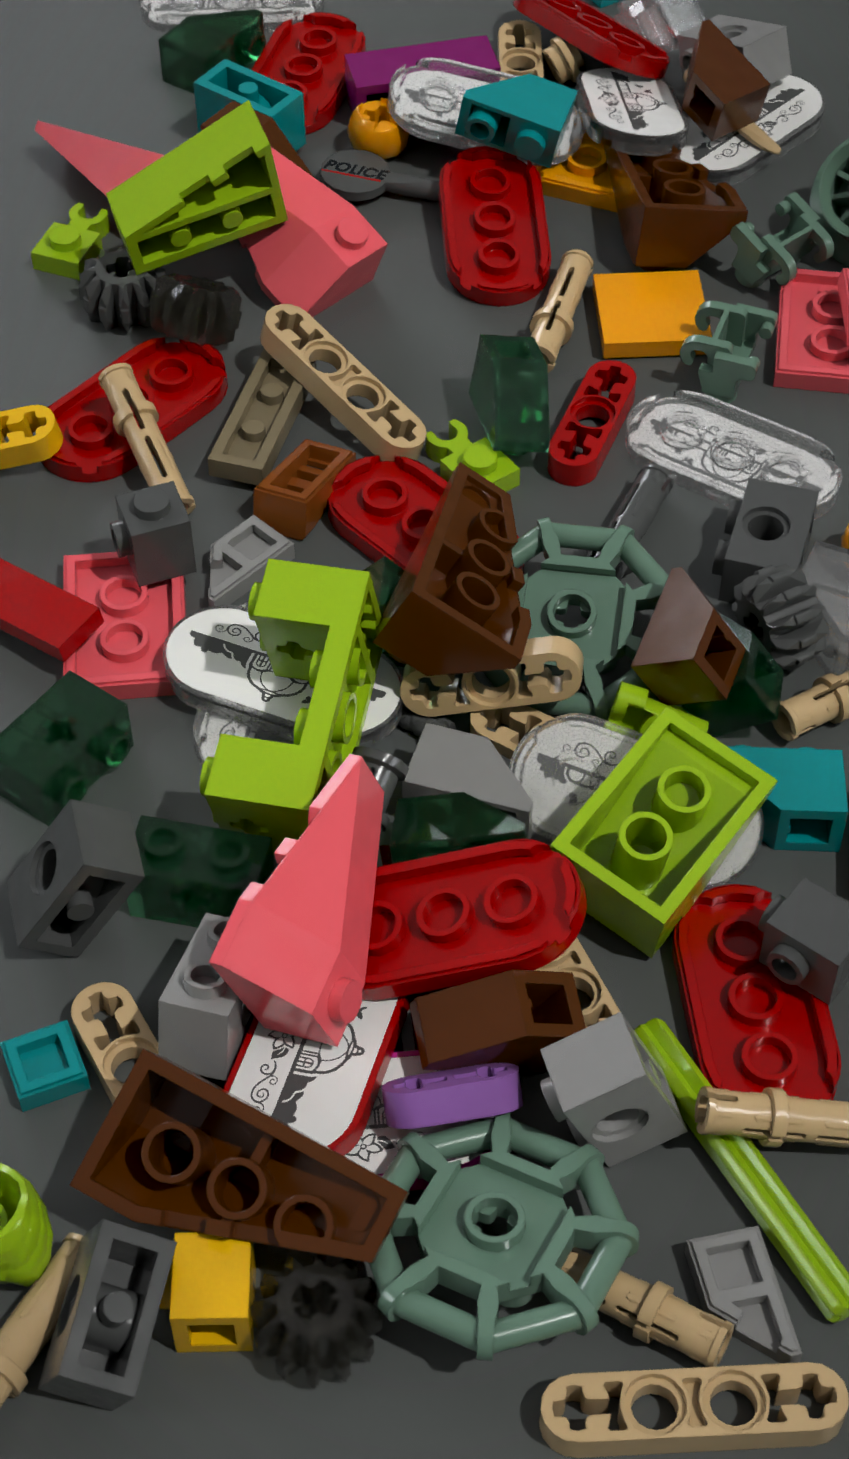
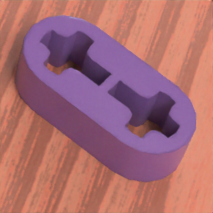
M510 1063L479 1064L412 1075L389 1081L382 1086L386 1125L396 1129L425 1128L510 1113L523 1106L519 1067Z

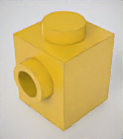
M197 1232L174 1233V1241L177 1244L159 1308L170 1309L169 1320L176 1353L253 1351L256 1260L253 1242Z

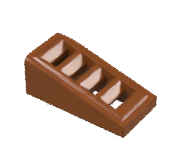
M305 439L254 488L253 515L283 536L303 540L313 530L328 507V498L333 492L332 484L335 477L346 465L356 460V453Z

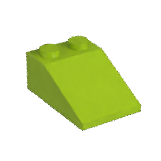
M666 706L551 843L550 848L562 856L564 854L576 868L586 891V913L652 958L674 931L675 925L688 913L769 797L778 780Z

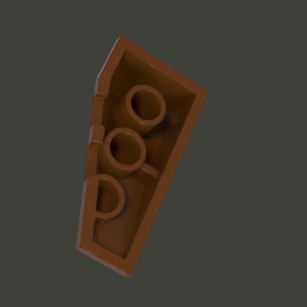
M602 124L601 136L623 241L635 266L650 272L666 271L668 268H687L727 237L733 226L740 222H746L748 210L737 191L726 182L717 183L716 186L707 180L709 169L701 163L689 164L680 159L682 149L665 136L632 134Z
M461 462L455 468L386 606L373 640L374 644L386 650L394 660L402 664H408L425 676L514 669L520 663L532 623L529 609L520 606L518 592L525 585L523 570L514 567L512 549L518 542L509 493Z
M143 1049L70 1183L71 1187L133 1222L374 1263L410 1194L405 1189L173 1061L146 1049Z

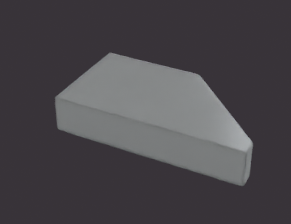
M252 515L211 544L210 586L208 588L209 610L227 608L248 593L255 582H262L268 558L292 561L295 558L294 543L258 517Z
M759 1225L686 1240L684 1253L702 1310L735 1324L732 1336L777 1362H800L802 1351Z

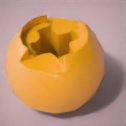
M381 98V101L374 100L361 103L354 109L350 116L347 133L350 143L355 150H366L379 155L383 159L396 157L404 150L410 130L401 125L394 117L390 108V100Z

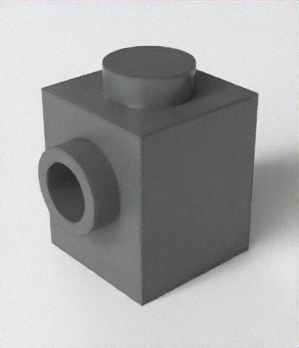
M174 481L115 496L119 520L109 523L112 540L118 557L127 556L139 587L197 572L191 521Z
M804 877L787 898L779 894L765 909L758 924V930L764 933L758 962L767 966L779 980L789 985H797L829 1005L849 981V903Z

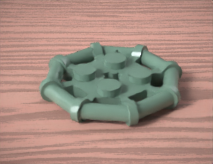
M549 517L537 519V526L518 538V542L512 549L514 567L519 568L542 551L546 559L541 563L539 571L528 577V572L524 574L525 585L518 592L520 606L530 611L532 625L528 639L545 636L568 638L577 644L584 658L582 679L584 681L585 693L576 692L570 698L562 701L527 706L550 715L594 719L596 725L607 722L621 681L645 689L648 688L633 669L626 672L604 689L600 675L613 670L617 661L626 655L634 660L642 641L641 637L633 635L636 611L655 610L669 577L663 568L636 540L634 529L624 524L615 529L551 522ZM560 547L600 551L601 554L599 558L561 554ZM623 561L644 585L632 589L626 583L625 587L616 577L615 567ZM568 606H579L581 616L588 618L585 623L579 624L578 627H565L564 622L555 619L556 614H566ZM555 661L545 662L544 667H549L553 676L563 675L564 670H559ZM504 670L482 671L495 687L502 686L509 681V677ZM525 670L520 678L521 681H528L529 675H525Z
M511 1112L423 1136L410 1132L398 1140V1153L382 1177L406 1191L410 1190L417 1178H423L429 1184L416 1205L404 1203L374 1263H369L380 1294L378 1309L389 1321L395 1322L404 1319L477 1352V1360L493 1361V1354L573 1331L584 1336L598 1326V1310L626 1258L633 1256L639 1249V1230L634 1224L627 1221L603 1168L605 1162L603 1153L592 1144L580 1147L511 1119ZM491 1149L490 1152L480 1155V1164L461 1169V1160L450 1163L447 1161ZM511 1151L521 1154L535 1161H538L547 1166H550L551 1168L546 1169L537 1164H534L520 1157L512 1155ZM573 1189L581 1190L591 1215L575 1216L571 1206L567 1209L563 1195ZM497 1216L508 1220V1233L501 1236H489L483 1234L482 1229L475 1224L478 1221L484 1224H491ZM398 1236H415L420 1249V1260L404 1270L393 1238ZM573 1247L594 1251L577 1284L571 1276L561 1270ZM438 1284L476 1300L477 1316L427 1294ZM542 1291L551 1302L548 1305L499 1318V1305L508 1308L523 1306L532 1299L534 1293Z

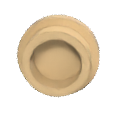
M559 36L554 37L550 40L551 46L542 51L547 66L559 84L562 85L569 80L575 83L581 79L579 68L584 66L583 58L577 47L569 42L564 43Z

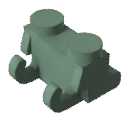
M797 192L787 195L782 202L775 206V211L779 216H784L787 213L790 216L787 228L775 235L767 234L759 239L754 233V225L749 221L745 223L740 222L732 227L730 236L738 247V252L732 265L736 268L735 277L742 285L749 288L759 287L767 277L781 269L782 273L776 276L777 283L779 285L789 283L797 275L796 264L817 245L819 246V251L813 255L815 262L822 263L833 255L834 243L829 233L820 225L819 221L821 218Z
M709 300L699 306L695 315V323L700 330L705 331L711 322L709 316L719 318L720 321L713 337L704 335L688 336L681 346L680 358L684 364L691 365L696 356L694 350L704 352L708 357L707 364L701 363L698 370L702 386L701 392H704L705 397L713 403L729 404L737 398L741 380L752 381L755 378L761 363L758 357L752 356L757 343L758 333L761 338L770 339L778 321V314L772 310L741 303L732 305Z

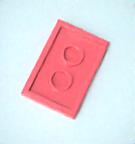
M797 268L796 277L789 283L780 285L773 387L849 394V351L837 286L841 272Z
M116 552L64 555L63 590L99 607L104 619V623L63 662V692L66 704L190 694V687L175 676L169 667L166 657V647L172 632L180 623L187 619L185 575L139 587L127 556L119 558Z

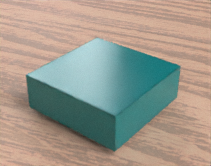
M68 1020L0 1042L2 1054L22 1112L91 1089L88 1074Z

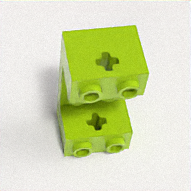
M268 558L262 582H255L249 595L248 615L250 620L256 622L260 633V648L262 651L267 652L275 676L309 681L310 688H313L309 708H300L294 726V744L220 734L215 756H208L205 759L200 774V793L202 796H205L213 813V820L215 823H218L229 848L274 855L275 850L285 837L298 840L308 827L310 805L348 755L352 754L354 747L359 746L383 650L373 643L382 616L371 574L368 571Z

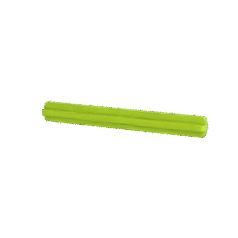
M653 1018L645 1024L639 1025L634 1031L662 1068L683 1120L826 1320L832 1323H839L849 1317V1273L750 1138L731 1135H702L697 1132L696 1127L698 1123L695 1122V1105L698 1092L703 1086L712 1087L665 1021Z

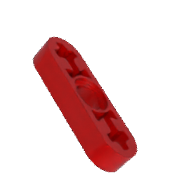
M604 360L595 363L588 369L549 443L547 469L550 477L556 482L565 486L575 487L588 484L596 478L634 403L636 373L628 364L616 360ZM609 387H612L609 392V398L602 396V391H607ZM594 417L602 419L606 424L600 427H588L578 421L583 418ZM576 446L583 448V454H578L573 460Z

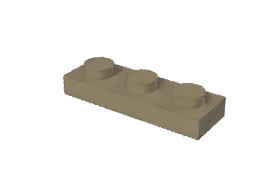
M263 349L208 457L209 476L258 485L270 474L309 393L265 349ZM316 361L310 362V364L316 369Z

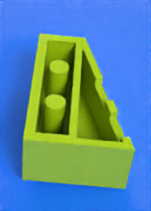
M249 100L106 193L117 229L136 275L288 221L271 146Z

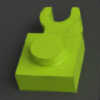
M77 203L69 211V224L53 222L30 252L33 269L80 280L79 274L84 271L85 260L99 256L100 249H103L102 238L110 231L108 210L102 208L97 216L86 219L84 204Z
M456 419L449 421L450 440L439 439L432 431L427 432L425 438L426 454L434 462L440 463V477L447 482L461 462L505 492L520 485V468L487 437L472 443L468 439V429L462 422Z

